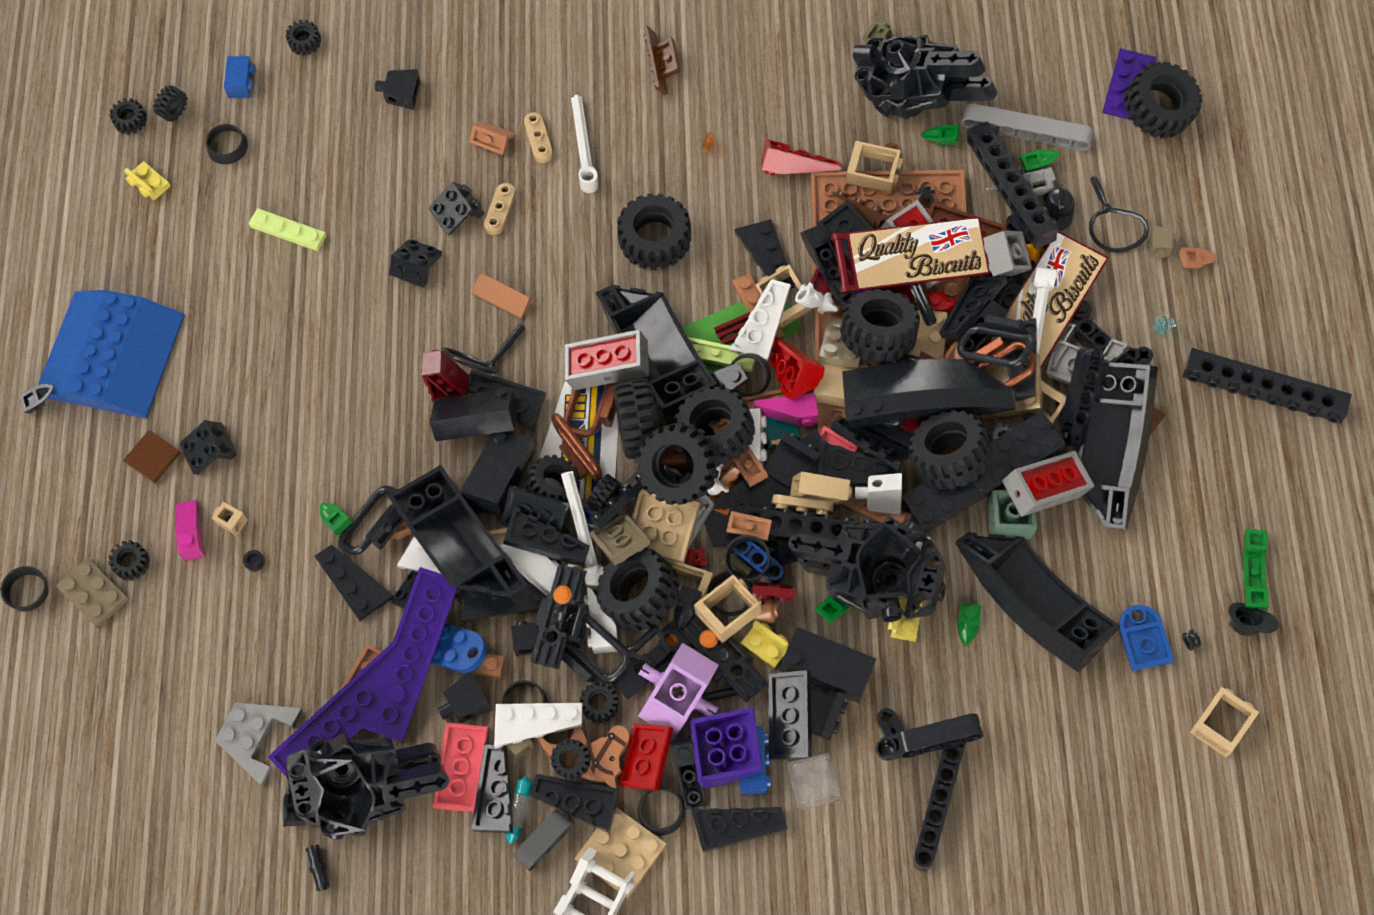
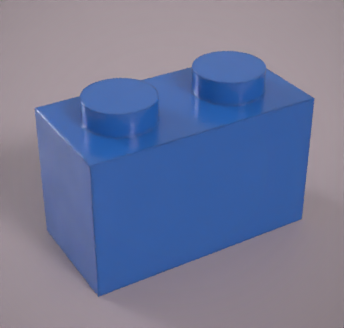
M227 56L224 89L228 98H250L251 90L254 89L252 77L256 73L255 64L252 63L250 56Z

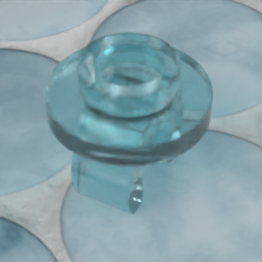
M1163 315L1157 316L1153 323V328L1157 335H1165L1166 332L1171 331L1170 327L1176 326L1173 318L1166 319Z

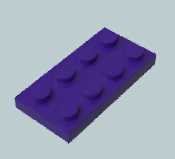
M1120 48L1102 113L1132 120L1127 116L1128 110L1126 111L1124 107L1126 102L1124 101V94L1128 85L1140 70L1149 64L1155 63L1157 57Z

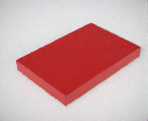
M634 723L619 786L623 788L659 790L673 733L672 727Z

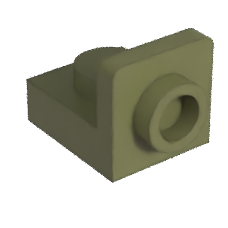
M874 20L862 39L868 42L874 37L892 36L891 26L883 20L881 22Z

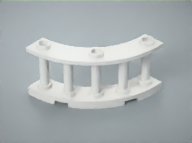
M589 847L578 862L570 880L572 885L567 895L561 897L553 914L585 915L574 909V905H572L577 894H584L609 908L608 915H616L626 894L629 895L634 888L635 883L632 881L635 872L631 871L625 880L596 864L597 861L594 858L597 851ZM588 872H593L620 887L615 901L586 886L587 883L584 880Z

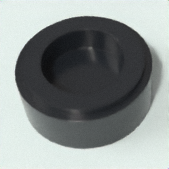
M251 550L244 555L243 564L247 570L256 572L263 568L265 559L261 552Z

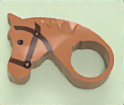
M618 725L609 731L607 737H602L589 743L581 727L574 728L570 739L583 743L591 755L590 767H588V771L580 779L597 784H606L608 787L617 789L615 780L622 773L620 759L630 742L628 730ZM538 737L544 752L551 758L552 750L557 745L548 743L543 737ZM575 751L566 752L562 758L563 764L568 768L575 767L579 762V755Z

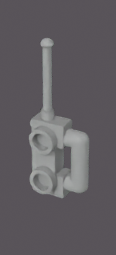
M1051 167L1023 174L1024 178L1030 181L1033 192L1038 195L1050 193L1055 189L1056 178ZM1035 185H1044L1043 187L1033 189ZM995 186L986 188L987 193L997 190Z

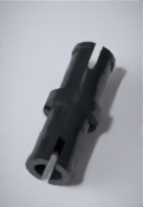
M311 845L305 849L310 863L309 872L313 874L316 891H321V888L324 891L330 888L325 870L327 865L323 862L320 846L315 845L314 848V845Z

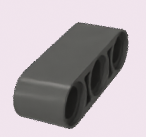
M558 809L554 810L522 843L513 856L527 870H533L571 830L573 823Z

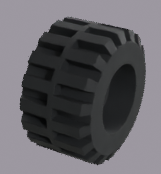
M545 455L543 459L540 457L533 464L526 479L525 489L569 503L561 474L573 471L577 488L579 489L581 482L579 480L580 473H576L577 467L572 466L573 462L570 460L567 462L565 457L561 456V458H558L557 455H552V457ZM544 478L555 479L562 487H552L545 482Z

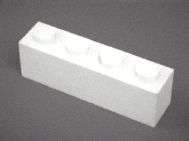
M502 543L500 547L509 556L519 573L548 597L559 563L553 559L549 560L546 556Z

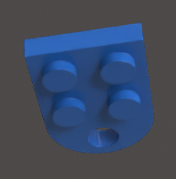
M1134 605L1127 608L1119 619L1118 624L1120 627L1118 630L1131 671L1173 663L1174 657L1161 618L1157 612L1144 605ZM1139 612L1143 619L1135 621L1131 614Z
M445 624L431 664L459 673L472 672L485 660L487 643L483 637L474 631ZM478 650L477 656L471 658L472 654Z

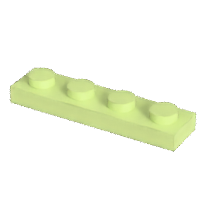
M258 208L249 222V226L253 229L315 251H319L327 236L321 230Z
M688 337L703 362L728 367L736 357L742 355L741 353L730 351L729 348L731 346ZM742 358L735 363H740L745 371L752 372L755 360L752 358Z

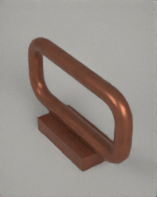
M999 337L975 353L1003 358L1018 348L1024 350L1026 342L1014 341L1009 344L1007 340ZM1033 351L1028 358V367L1003 384L1012 388L1034 373L1037 361ZM968 360L969 362H971L972 364H974L982 370L992 365L988 363Z
M616 383L605 385L593 425L589 429H579L570 426L581 389L572 390L563 419L577 436L590 437L595 435L600 429L601 423L604 426L612 427L616 415L614 385Z
M553 413L551 416L552 424L564 441V443L559 445L561 452L568 461L573 462L572 466L577 467V472L580 473L582 479L590 474L595 481H601L603 478L602 470L595 458L562 416L558 413Z

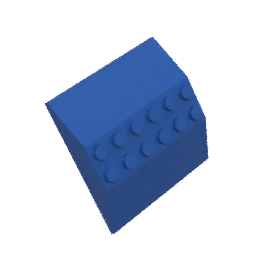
M109 290L74 292L38 385L50 384L54 386L48 399L147 419L185 314L143 297Z

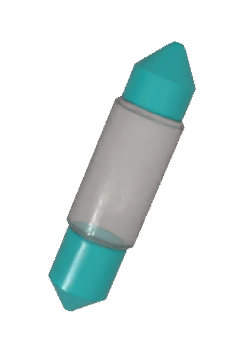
M528 776L518 780L515 794L512 797L513 833L504 834L509 844H512L520 837L521 830L523 829L532 783Z

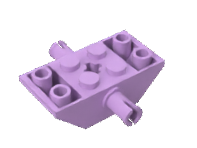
M684 643L679 647L665 672L662 671L660 673L645 663L642 668L648 671L649 674L641 669L638 675L654 683L655 689L638 717L651 725L672 727V738L675 739L692 710L696 709L706 716L714 715V713L707 709L716 713L719 707L704 700L702 694L719 665ZM682 686L684 694L675 696L673 687L678 688Z

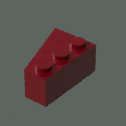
M432 350L431 352L423 353L422 377L425 385L428 386V393L431 394L432 402L435 399L468 395V373L442 350Z

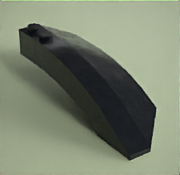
M611 285L595 292L615 334L640 330L648 340L649 376L639 379L644 378L649 381L654 405L666 424L674 421L675 414H678L679 406L685 404L684 400L686 398H691L694 396L693 393L697 391L702 392L705 388L709 387L715 389L718 386L682 329L663 292L656 291L653 294L638 288H630V290L621 289L619 285Z
M924 359L842 371L844 403L850 429L903 420L929 418L932 415H939V412L946 411L947 413L950 410L965 411L969 415L973 414L975 416L1016 410L1012 389L966 359Z
M1103 362L1090 419L1088 424L1084 426L1078 457L1095 486L1083 495V499L1099 516L1100 521L1105 527L1127 529L1148 449L1158 367L1113 362Z
M442 465L388 495V498L418 543L451 587L508 598L513 597L528 587V584L509 556L502 550L478 519Z
M967 532L956 540V546L981 585L1002 610L1026 634L1075 671L1079 672L1089 664L1119 629V624L1084 601L1054 575L1024 541L1025 537L1017 536L1016 539H1006L1005 535L988 534V537L977 536L975 532Z

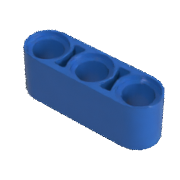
M752 541L742 542L748 545V548L743 552L738 551L736 546L733 549L734 553L761 574L767 565V553ZM758 555L764 558V561L759 565L753 563L754 557ZM770 556L768 569L762 576L771 583H780L784 578L783 567ZM777 568L780 570V574L777 577H771L769 571Z

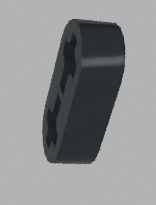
M884 708L879 711L877 724L883 737L892 735V730L895 734L904 731L896 713L892 709ZM883 714H886L887 717H892L890 719V727L886 721L882 722Z

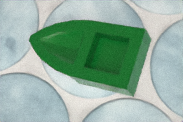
M958 124L934 127L923 132L921 137L929 141L938 142L940 146L958 144L960 127Z
M1042 149L1021 154L1019 159L1026 174L1027 172L1044 169L1046 165L1055 161L1060 153L1055 150Z
M331 503L320 504L322 520L337 536L352 523V520L336 505Z
M960 602L957 630L964 646H967L977 633L982 605Z

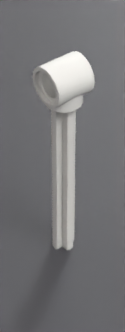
M574 95L571 98L581 164L579 184L583 192L593 193L599 186L598 173L595 167L592 166L582 96Z
M1036 267L1033 285L1034 289L1037 290L1032 319H1037L1038 354L1048 294L1054 288L1057 271L1056 269Z
M573 471L565 472L561 476L578 539L590 546L585 561L586 568L583 569L587 571L585 582L587 588L595 590L597 585H599V576L604 572L603 566L601 564L598 565L574 473Z

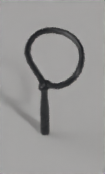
M1096 176L1091 177V184L1103 205L1102 210L1093 214L1089 221V233L1095 244L1103 250L1120 253L1137 248L1144 243L1149 234L1147 220L1142 215L1133 211L1112 208L1106 201L1098 178ZM1109 212L1129 215L1143 223L1144 234L1141 239L1132 245L1122 248H1111L1105 246L1096 238L1093 230L1094 221L1099 215Z
M519 324L510 334L509 338L505 340L491 361L485 362L451 348L442 347L441 350L449 358L462 365L484 373L496 374L495 363L511 347L525 330V327Z

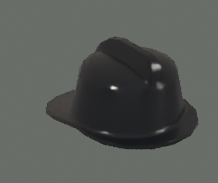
M1060 186V188H1056L1046 194L1043 207L1048 209L1051 220L1057 223L1059 230H1063L1071 224L1075 206L1074 198L1068 190L1064 189V186Z
M1240 602L1232 603L1228 608V613L1231 617L1229 626L1240 635L1251 636L1259 632L1272 633L1279 628L1277 618L1266 611L1257 608H1246L1245 603Z

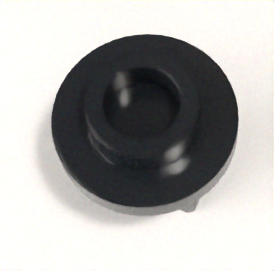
M921 187L919 192H915L916 195H921L918 198L921 205H923L924 197L929 199V204L934 202L930 194L935 193V190H931V187Z

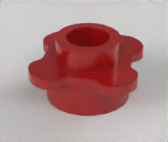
M699 547L697 550L688 549L686 555L688 558L687 565L696 568L705 567L707 565V560L704 557L705 549Z

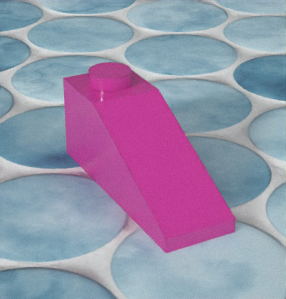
M815 393L804 394L794 400L788 397L754 401V409L760 408L763 416L765 415L796 426L810 427L818 424Z
M197 500L176 504L178 553L185 561L205 557Z

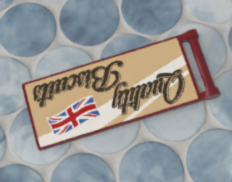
M980 217L831 234L842 285L840 287L841 294L988 275L990 273L989 262L984 250V236ZM842 240H847L855 285L849 284Z
M1060 231L1057 232V240L1049 243L1007 309V315L1004 317L1022 322L1032 319L1037 292L1033 286L1036 267L1057 270L1054 288L1048 294L1039 350L1040 370L1109 259L1108 256ZM991 336L985 346L999 337Z

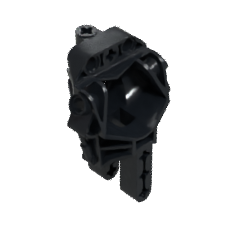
M922 35L917 38L912 36L904 38L874 37L866 45H855L853 48V59L858 66L854 77L866 98L872 101L874 107L885 117L897 115L903 119H908L909 117L917 116L925 109L947 107L950 101H991L997 96V89L991 77L981 76L985 72L986 67L976 51H960L957 45L937 44L931 42L928 35Z
M889 516L881 523L872 524L867 522L855 524L850 522L848 525H843L838 541L805 534H794L788 541L789 548L798 558L799 563L806 572L828 576L826 588L832 599L858 609L868 619L882 617L884 622H895L902 617L912 619L929 616L935 611L937 601L942 602L946 591V584L943 580L946 570L945 562L933 541L928 539L926 533L911 521L904 526ZM917 542H923L921 550L915 545ZM939 561V565L930 567L932 562ZM890 566L900 568L903 571L904 575L902 576L899 570L895 568H890ZM880 571H881L882 573L880 574V577H879V583H877V577H878V574H879ZM897 580L895 585L888 586L890 581ZM925 600H928V601H929V603H928L927 606H925V607H921V606H920V604H921L922 601H925Z
M342 733L329 743L326 739H321L315 742L310 749L294 752L286 759V776L288 786L291 789L296 815L314 826H320L322 834L331 839H342L344 834L363 836L367 826L378 820L381 821L393 814L398 815L404 811V799L441 791L449 784V777L445 767L441 764V757L437 746L433 743H423L395 749L393 740L387 737L382 739L354 740L350 739L346 733ZM334 778L336 781H347V782H345V783H338V782H334L332 779Z

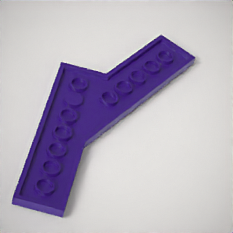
M422 567L419 568L393 642L268 756L285 776L287 757L299 750L310 749L315 742L321 739H326L329 743L342 733H346L352 739L361 729H365L401 742L404 741L458 589L451 587L442 574Z

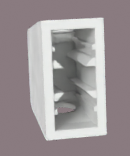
M901 473L869 476L868 487H855V499L867 500V509L869 511L900 515Z

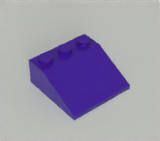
M753 707L690 719L699 784L704 789L726 785L763 771Z

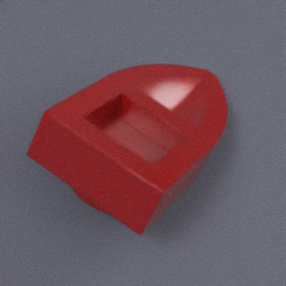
M925 292L933 311L950 314L957 302L956 299L945 296L943 292Z

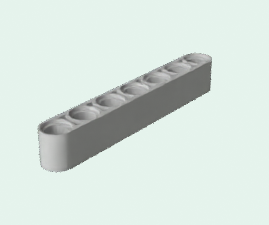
M973 103L965 105L961 120L962 126L968 129L988 121L991 127L996 129L998 135L1079 151H1087L1091 148L1094 130L1086 125Z

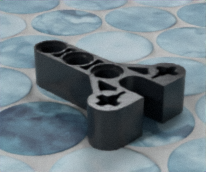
M1090 319L1080 320L1074 334L1075 339L1083 347L1099 349L1104 352L1112 339ZM1082 329L1087 330L1089 333H1085V332H1083V331H1081V330H1082ZM1129 347V350L1115 363L1150 365L1153 359V352L1148 347H1139L1138 349Z

